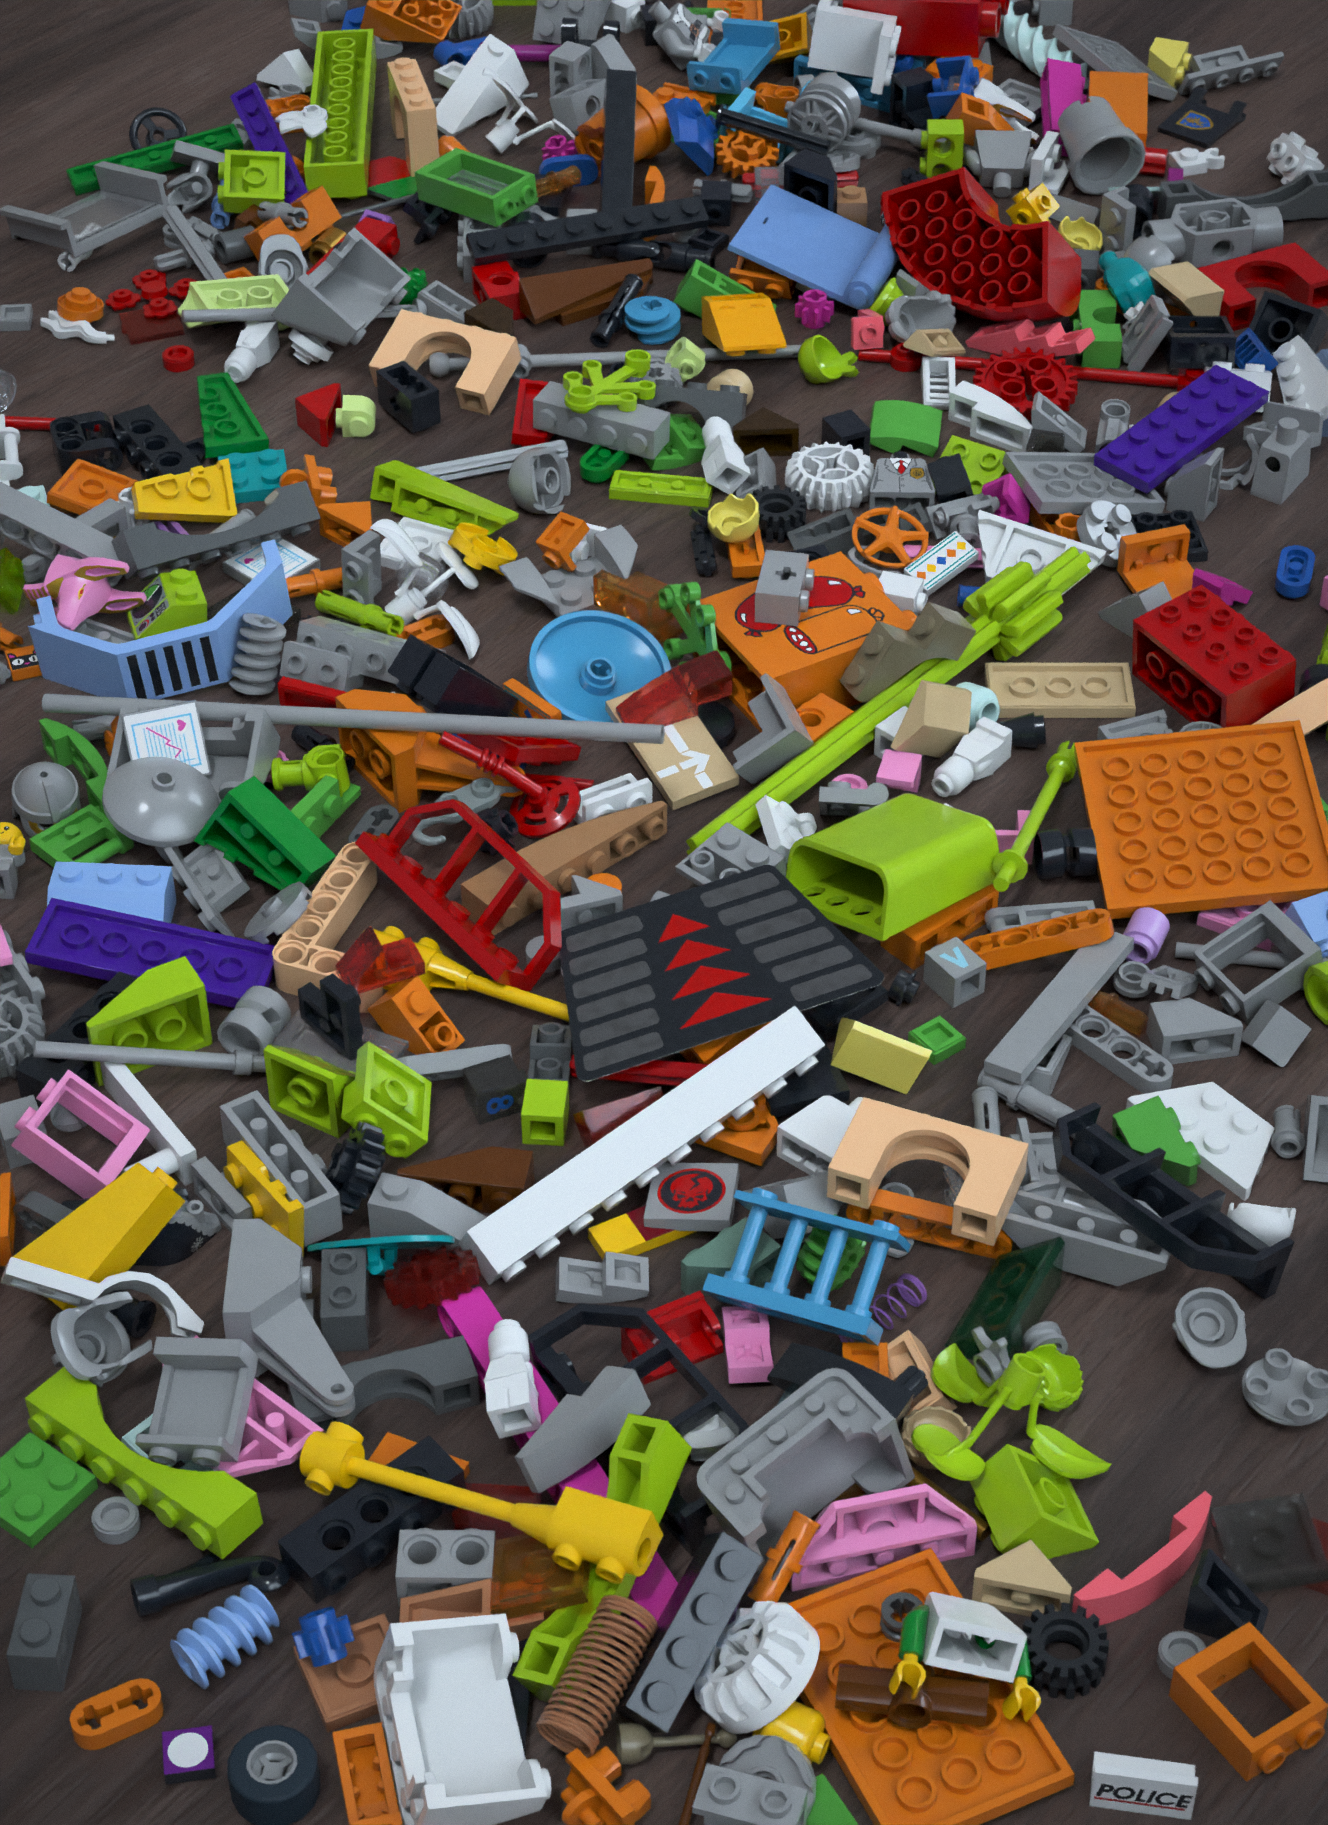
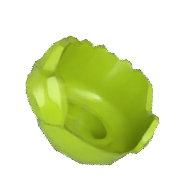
M1050 1343L1041 1345L1025 1354L1038 1360L1047 1370V1374L1037 1390L1038 1393L1043 1395L1039 1406L1058 1412L1068 1408L1074 1401L1079 1399L1083 1391V1372L1079 1369L1080 1365L1074 1356L1061 1354L1056 1350V1345Z

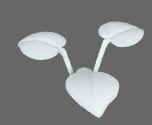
M487 67L482 71V76L492 78L506 97V109L503 115L496 122V127L485 137L499 153L502 154L512 143L517 146L522 140L547 128H551L560 135L565 136L567 142L570 140L575 141L576 136L555 118L517 136L520 130L515 125V122L522 115L527 116L536 124L539 122L538 119L523 104L522 100L506 81ZM511 110L517 112L511 120L507 119Z
M381 519L374 523L370 529L386 537L408 563L413 566L401 587L395 591L397 597L384 607L385 611L402 617L404 626H406L414 619L419 621L424 616L440 610L458 634L466 649L468 659L473 658L480 641L477 633L465 617L455 607H450L443 600L425 609L424 606L427 604L425 596L454 573L467 588L475 589L478 587L479 582L474 573L463 564L460 556L449 545L440 541L436 544V549L450 569L421 592L415 587L408 590L407 588L423 566L418 556V548L396 522L389 519Z

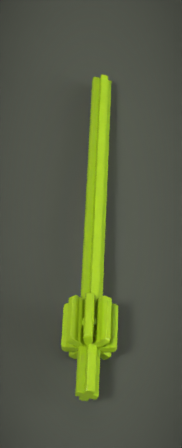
M1072 546L1035 575L1029 562L1020 561L1013 567L1005 568L965 599L963 608L970 614L965 619L976 630V633L958 661L949 658H932L915 666L822 736L814 745L801 752L686 840L690 847L686 851L687 854H691L727 822L748 835L752 834L762 826L755 805L760 799L767 795L779 803L783 801L791 804L875 739L876 725L903 706L909 708L921 680L946 684L991 648L994 652V658L999 661H1007L1012 656H1020L1061 623L1062 613L1056 610L1057 607L1064 603L1061 594L1090 572L1087 564L1091 562V559L1085 551L1079 553L1077 548Z

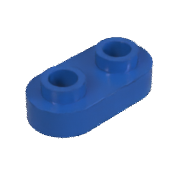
M1298 545L1282 549L1276 573L1275 589L1284 597L1296 599L1309 592L1315 562V554L1312 550Z

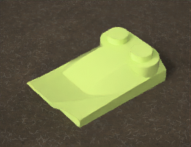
M279 274L190 282L188 294L183 304L178 308V314L182 318V310L276 308L289 291V288ZM277 321L278 331L285 330L287 327H289ZM186 322L185 324L188 329L224 322Z

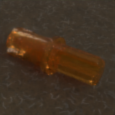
M572 165L557 172L549 171L544 178L536 180L537 198L551 192L557 195L567 187L580 184L582 176L578 167Z
M1099 990L1088 1003V1006L1111 1022L1136 1035L1141 1034L1147 1025L1148 1017L1146 1014L1120 1001L1119 996L1115 993L1108 994Z

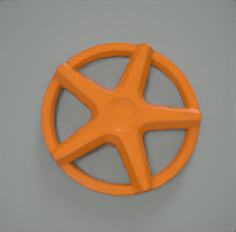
M894 505L891 508L871 509L855 519L851 535L856 550L866 560L880 567L899 569L907 567L926 553L929 533L914 516L899 510L898 506ZM877 515H888L885 526L867 521V519ZM899 517L911 523L917 531L900 530ZM859 528L865 529L876 536L875 540L864 550L858 541L857 534ZM921 540L922 546L919 553L913 559H910L903 546V542ZM880 550L885 553H895L901 563H887L877 560L872 556Z

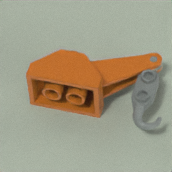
M353 689L335 697L336 708L426 713L422 706L416 705L406 694ZM338 727L339 742L342 750L355 758L354 768L392 807L396 808L398 813L418 805L423 790L450 791L441 795L435 803L455 799L465 803L474 813L492 808L499 802L500 796L516 797L523 793L500 776L492 777L491 771L486 774L483 772V767L477 769L475 768V763L437 744L441 735L434 732ZM512 766L513 768H515L516 770L525 775L524 770L522 768ZM458 813L422 819L410 836L421 845L435 846L442 844L446 841L445 836L429 837L424 835L422 830L436 823L457 824L463 818Z

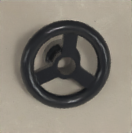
M161 107L148 108L140 112L133 119L129 129V140L133 150L142 148L138 140V130L141 124L148 131L145 141L147 147L170 141V139L188 136L185 124L181 118L171 110ZM150 117H165L173 122L177 129L165 130L162 127H157ZM159 134L163 137V140L156 141L153 135Z

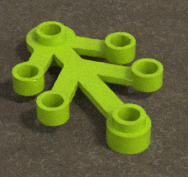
M639 349L627 351L625 353L624 366L606 378H603L601 362L597 360L584 361L582 363V374L571 371L563 375V388L568 390L564 397V404L573 412L579 414L588 413L599 405H617L620 411H635L637 409V398L643 400L655 398L656 384L649 380L638 382L623 381L630 377L641 378L646 376L651 366V354ZM583 377L590 380L591 387L583 385ZM616 393H620V394H618V395H603V394H616Z

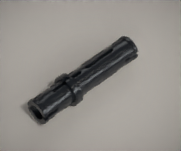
M627 274L623 283L614 295L608 308L600 313L598 317L599 323L590 336V341L594 346L598 348L607 347L614 332L619 331L622 327L625 305L635 299L643 285L642 279L636 274Z

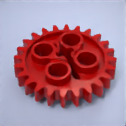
M1014 347L1011 354L1001 350V357L991 354L990 361L982 360L981 368H976L975 376H973L974 385L1000 397L1012 405L1027 420L1030 419V421L1034 395L1038 391L1063 411L1070 410V404H1075V398L1078 393L1077 373H1073V365H1065V358L1055 360L1056 353L1054 352L1047 356L1043 355V349L1032 353L1030 347H1027L1025 352H1020L1017 347ZM1021 370H1022L1023 373H1024L1025 380H1024V377L1021 376ZM1025 393L1029 395V401L1027 400Z

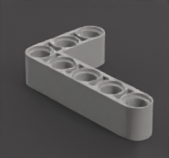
M0 482V548L4 543L5 537L51 560H54L59 554L78 559L102 557L119 561L111 542L114 538ZM123 575L106 578L111 587L117 585Z

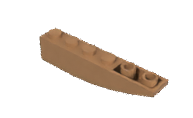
M657 801L588 820L543 838L520 849L517 853L556 888L561 896L572 891L571 875H578L587 879L594 874L602 873L605 869L631 856L637 850L666 834L667 804L664 801ZM506 858L461 884L462 906L471 913L469 918L475 923L515 870V867ZM528 880L491 933L496 935L534 911L543 908L542 892Z

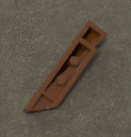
M647 258L523 277L519 280L520 311L534 324L553 317L562 327L598 316L602 310L608 308L627 274H636L643 281L642 288L635 298L646 296L648 284L653 283V263Z

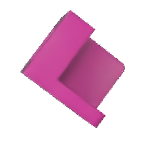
M1011 473L982 486L984 496L989 494L999 499L1000 508L995 510L994 515L1022 524L1028 523L1031 502Z

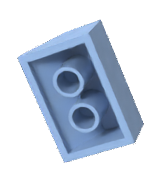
M56 862L47 894V906L51 898L168 923H171L177 901L172 866Z

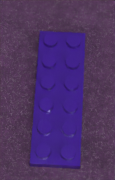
M1215 365L1094 455L1093 465L1147 494L1266 404L1269 391L1230 372L1226 368Z
M51 898L25 950V960L33 965L110 981L119 971L137 979L148 969L186 956L205 985L207 1002L235 1008L237 1002L250 987L264 986L268 988L274 974L272 951L275 945L262 944L238 937Z

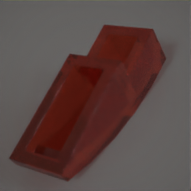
M718 650L709 652L674 667L653 679L616 707V714L622 723L664 726L698 716L699 705L732 695L733 674Z

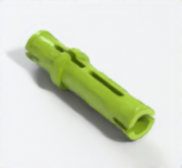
M322 590V593H319L315 599V607L318 611L358 624L362 628L397 637L396 633L400 635L403 631L404 620L402 617L387 613L378 605H365L328 590Z

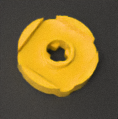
M466 522L459 523L452 532L448 544L465 555L463 561L470 567L481 570L484 565L498 574L504 575L500 571L499 566L515 561L518 556L516 549L500 536L497 542L488 537L489 530L481 526Z

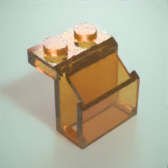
M600 570L593 576L594 605L597 608L636 622L662 643L666 639L677 638L684 632L673 613H668L659 607L658 592L668 584L639 571L633 573L626 580L605 570ZM688 604V605H687V608H686V611L688 612L689 616L691 617V615H690V606H689V604Z

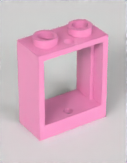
M68 1069L59 1082L51 1078L38 1094L36 1099L42 1102L39 1109L36 1111L29 1106L14 1127L20 1131V1134L11 1146L82 1198H91L117 1178L151 1129ZM57 1102L117 1145L98 1172L37 1129Z

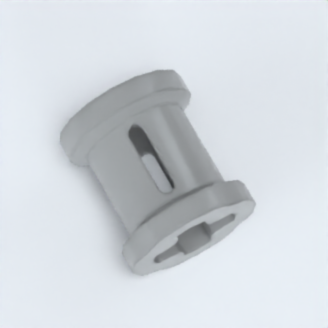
M959 514L953 517L950 521L949 534L956 531L970 545L972 540L974 548H981L976 517L971 514Z

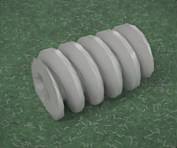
M246 613L243 614L242 620L250 624L251 627L240 628V634L249 639L237 641V647L246 653H239L234 656V661L243 665V667H233L231 670V674L240 678V680L229 681V685L244 694L265 695L271 693L275 688L273 679L278 674L276 666L280 664L281 656L279 652L283 650L284 643L282 639L286 636V628L270 617Z

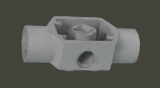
M1235 198L1176 204L1171 218L1145 221L1141 235L1147 233L1146 238L1154 235L1165 243L1175 257L1172 262L1188 261L1194 267L1199 268L1252 254V252L1279 247L1283 242L1284 227L1281 213L1276 206L1252 208Z

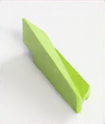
M393 460L375 466L370 498L392 503V512L408 518L455 530L456 526L461 522L472 523L489 530L487 536L518 519L519 513L401 461Z

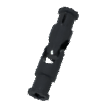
M641 238L592 246L594 258L606 256L617 258L619 262L649 258L653 263V267L687 272L696 259L713 269L716 266L717 252L714 248H709L707 251L694 249L689 244L650 240L648 242ZM663 247L671 249L672 253L667 260L663 261Z

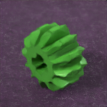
M814 1227L809 1237L804 1239L805 1243L798 1253L799 1259L796 1264V1270L811 1285L814 1284L831 1233ZM851 1237L847 1238L830 1291L841 1288L846 1279H851L853 1271L859 1267L858 1263L865 1255L864 1247L866 1246V1241Z

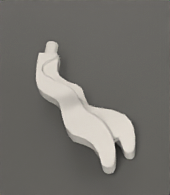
M49 311V319L40 318V325L49 329L54 337L58 339L81 337L87 342L107 344V341H114V335H106V332L96 331L88 321L72 322L59 316L57 311Z

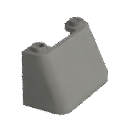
M355 228L347 233L337 249L334 248L326 260L310 275L303 273L296 280L272 313V316L278 322L345 347L349 343L356 346L367 333L365 328L390 303L397 306L408 292L404 287L411 277Z
M139 708L120 709L106 780L115 769L130 761L121 714L140 711ZM246 708L244 722L241 718H234L232 727H202L211 774L205 776L217 793L218 805L230 790L253 776L262 784L265 783L271 770L272 761L278 755L281 741L265 708Z
M831 1368L818 1373L706 1460L697 1473V1485L724 1532L763 1557L753 1576L755 1581H757L769 1558L765 1556L769 1546L774 1549L794 1510L808 1518H812L855 1483L870 1495L903 1488L915 1476L895 1418L850 1373L844 1369ZM789 1547L783 1561L781 1562L775 1575L773 1576V1581L778 1576L785 1560L789 1556L792 1550L791 1547Z

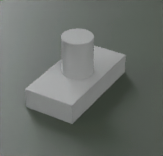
M176 140L170 161L191 166L190 173L201 172L208 176V171L218 174L219 162H224L225 153Z

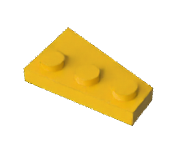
M229 458L220 460L216 465L205 468L202 465L191 468L189 472L178 475L169 473L134 483L131 489L135 519L225 523L237 515Z

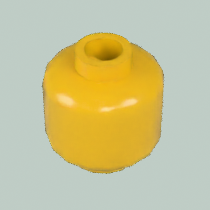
M796 1701L772 1722L753 1732V1736L770 1735L784 1738L796 1744L811 1763L815 1762L817 1764H821L831 1740V1736L824 1733L825 1719L822 1713Z

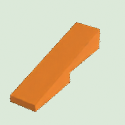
M382 1722L332 1732L348 1824L403 1825L398 1808Z

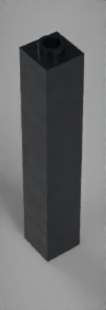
M607 69L604 86L599 212L632 207L637 71Z

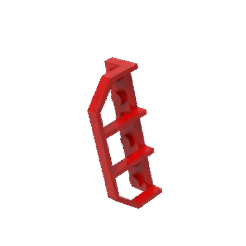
M451 799L408 808L389 836L384 833L376 836L363 831L355 842L392 881L496 982L530 992L561 950L560 892L465 803ZM458 813L472 826V829L435 880L426 878L421 873L424 869L422 865L407 855L403 856L399 851L422 819ZM486 840L515 867V870L476 924L468 919L471 913L461 904L450 901L445 895ZM529 880L543 895L544 943L524 971H522L517 966L519 960L514 954L505 948H498L492 942L495 937L491 931Z

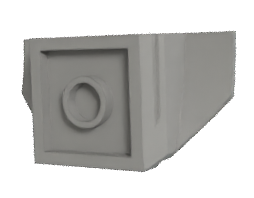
M618 525L594 534L595 556L577 561L575 563L577 567L573 572L559 568L558 570H551L541 575L528 557L501 565L499 569L516 591L541 600L556 617L583 610L606 612L626 605L628 580L638 545L622 525Z

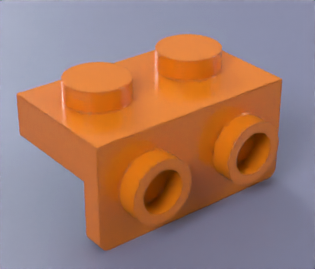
M740 255L736 267L730 268L729 277L755 293H764L773 299H792L796 281Z

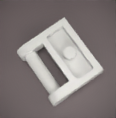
M767 795L755 804L768 847L783 855L787 863L789 852L794 842L815 833L817 825L814 816L810 813L797 814L786 802L781 801L779 803Z

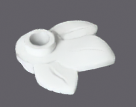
M308 105L302 111H290L279 115L275 122L279 123L280 134L303 128L307 136L314 138L327 129L326 120L328 119V114L319 105Z

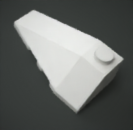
M491 34L488 35L436 107L437 129L447 136L460 134L473 127L480 119L486 116L491 117L496 114L497 110L506 106L505 94L497 87L492 78L482 76V71L486 67L506 81L519 98L528 88L529 82L514 49Z

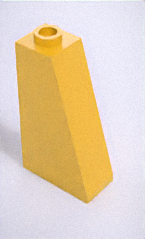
M138 1162L13 1257L96 1283L102 1282L109 1276L126 1272L185 1203V1200L173 1190L178 1182L159 1167L151 1173ZM49 1298L63 1311L68 1308L78 1307Z

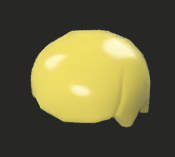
M1069 216L1064 217L1059 224L1058 232L1072 248L1098 250L1100 252L1103 245L1102 232L1096 225L1085 221L1084 217H1080L1076 221H1070Z
M750 493L746 494L744 499L729 494L723 502L714 504L708 511L707 523L709 530L724 542L736 543L748 540L758 529L760 518L759 503Z

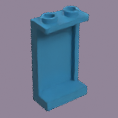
M726 18L722 22L724 39L704 62L690 61L687 64L689 90L740 95L746 87L748 88L781 49L778 22Z

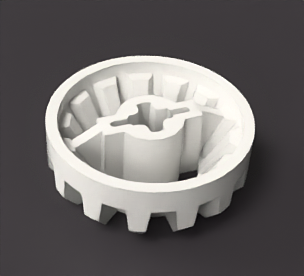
M758 1601L754 1602L752 1608H739L736 1610V1620L726 1625L694 1683L695 1699L701 1704V1709L724 1730L733 1734L749 1733L772 1722L797 1699L814 1672L820 1652V1640L817 1631L785 1602Z

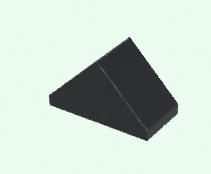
M1211 1548L1203 1550L1190 1587L1183 1628L1220 1640L1250 1622L1262 1634L1269 1609Z

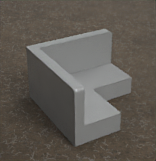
M767 673L760 677L766 690L748 702L762 732L733 751L737 760L733 764L735 772L753 785L814 745L785 688Z

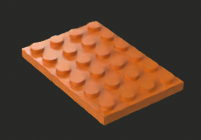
M932 1548L788 1603L813 1626L820 1640V1652L816 1667L799 1696L804 1705L822 1713L825 1719L824 1733L831 1736L829 1748L873 1825H980L1073 1786L1075 1773L1037 1713L1035 1712L1027 1722L1024 1721L1021 1709L1012 1720L1005 1717L1002 1711V1704L1013 1691V1684H1009L1006 1681L931 1666L936 1674L989 1680L985 1726L932 1720L925 1727L905 1728L893 1723L888 1715L835 1709L839 1663L892 1669L894 1665L902 1661L898 1657L900 1643L888 1639L882 1633L880 1627L881 1606L888 1596L899 1592L910 1593L916 1596L923 1605L929 1592L963 1598ZM899 1613L894 1614V1620L902 1622V1618H905L907 1614L902 1613V1617H900Z

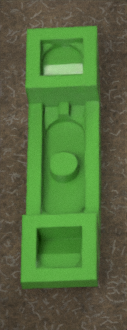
M48 718L39 720L43 748L54 763L64 767L70 764L75 766L85 779L89 804L105 814L102 805V794L108 770L99 752L86 738L68 726Z

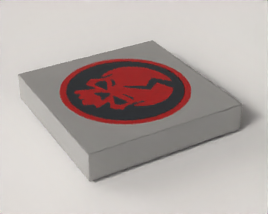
M665 1162L657 1168L660 1174L650 1183L643 1218L644 1227L674 1229L676 1231L721 1232L724 1228L732 1226L736 1201L734 1195L736 1189H738L740 1176L739 1163H677L672 1166L670 1162Z

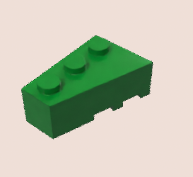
M255 776L241 783L225 795L194 839L196 843L202 846L209 844L224 852L223 858L232 863L238 860L254 869L253 875L279 890L299 881L308 888L320 879L336 857Z

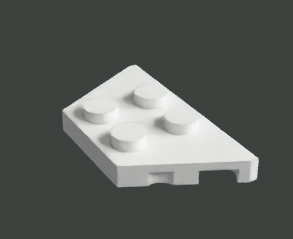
M982 510L978 512L977 524L985 583L1005 568L1013 567L1020 561L1029 562L1035 575L1072 546H1075L1079 553L1085 551L1091 559V562L1087 564L1090 572L1102 564L1105 559V550ZM1072 585L1069 589H1067V590H1066L1065 592H1063L1061 595L1065 594V593H1066L1068 590H1070L1074 585Z
M1214 1082L1140 1094L1127 1099L1126 1109L1159 1095L1165 1107H1172L1176 1112L1181 1124L1179 1132L1185 1142L1191 1141L1195 1145L1201 1160V1164L1198 1166L1243 1201L1249 1198L1255 1177L1259 1174L1262 1167L1264 1155L1268 1152L1271 1145V1137L1274 1134L1275 1127Z

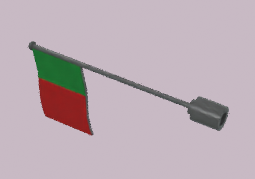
M387 156L370 161L367 193L388 201L341 213L342 218L339 220L361 215L365 209L376 211L406 203L417 192L416 179L411 177L406 160ZM249 225L216 234L214 245L219 260L223 264H228L254 257L255 255L244 239V236L255 228Z

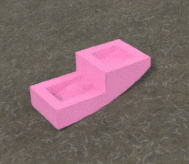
M737 1306L722 1307L723 1335L729 1384L769 1382L767 1377L774 1366L770 1347L768 1315Z

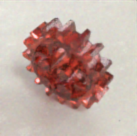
M441 1246L434 1252L424 1249L417 1254L407 1255V1261L393 1263L394 1269L387 1270L385 1272L386 1278L383 1279L387 1297L391 1299L392 1305L395 1306L402 1303L403 1309H407L415 1304L418 1305V1309H423L430 1303H434L437 1307L441 1306L442 1301L446 1299L456 1301L458 1300L457 1294L470 1293L472 1291L471 1285L480 1283L479 1276H481L477 1257L473 1255L472 1250L462 1251L461 1246H457L449 1251L446 1250V1246Z

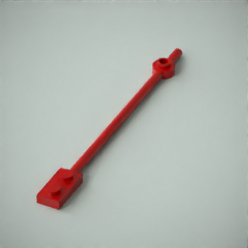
M905 342L891 350L861 349L858 352V360L890 363L891 367L897 371L913 372L921 367L922 357L928 355L905 348L903 346ZM944 356L954 357L955 369L975 371L976 368H981L982 360L990 361V359ZM1073 366V373H1077L1078 380L1177 388V392L1203 375L1205 371L1202 368H1179L1178 375Z

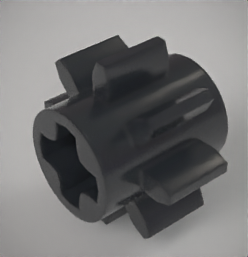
M496 807L492 810L487 808L477 814L512 848L516 846L512 838L517 836L519 829L515 818L508 811H499V808ZM486 840L479 848L484 853L490 851L492 856L499 853Z

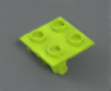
M954 435L951 436L941 457L960 454L972 486L973 495L981 494L984 484L1009 474L1002 464L1005 451Z

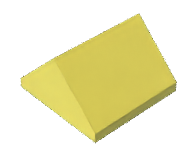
M842 1017L838 1027L831 1065L907 1095L927 1063L932 1050L858 1021Z

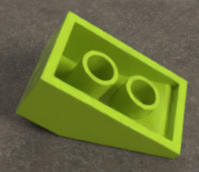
M186 956L145 971L86 1023L89 1044L196 1051L213 1044L205 985ZM93 1061L96 1082L100 1087L104 1085L100 1062ZM124 1063L132 1074L156 1066Z

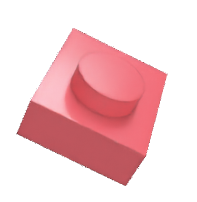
M871 309L858 310V317L851 319V347L853 349L883 348L885 327L881 314Z

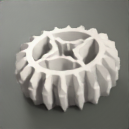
M826 441L823 445L812 443L811 448L801 447L800 452H794L792 459L788 460L785 485L791 487V493L797 490L800 492V496L804 495L808 510L816 508L821 513L824 510H831L835 513L836 510H844L849 507L859 508L861 502L868 501L875 471L874 464L871 463L870 456L863 455V450H853L850 444L842 446L839 442L828 444Z

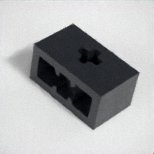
M403 360L376 371L379 404L412 433L424 431L428 427L441 423L439 389Z

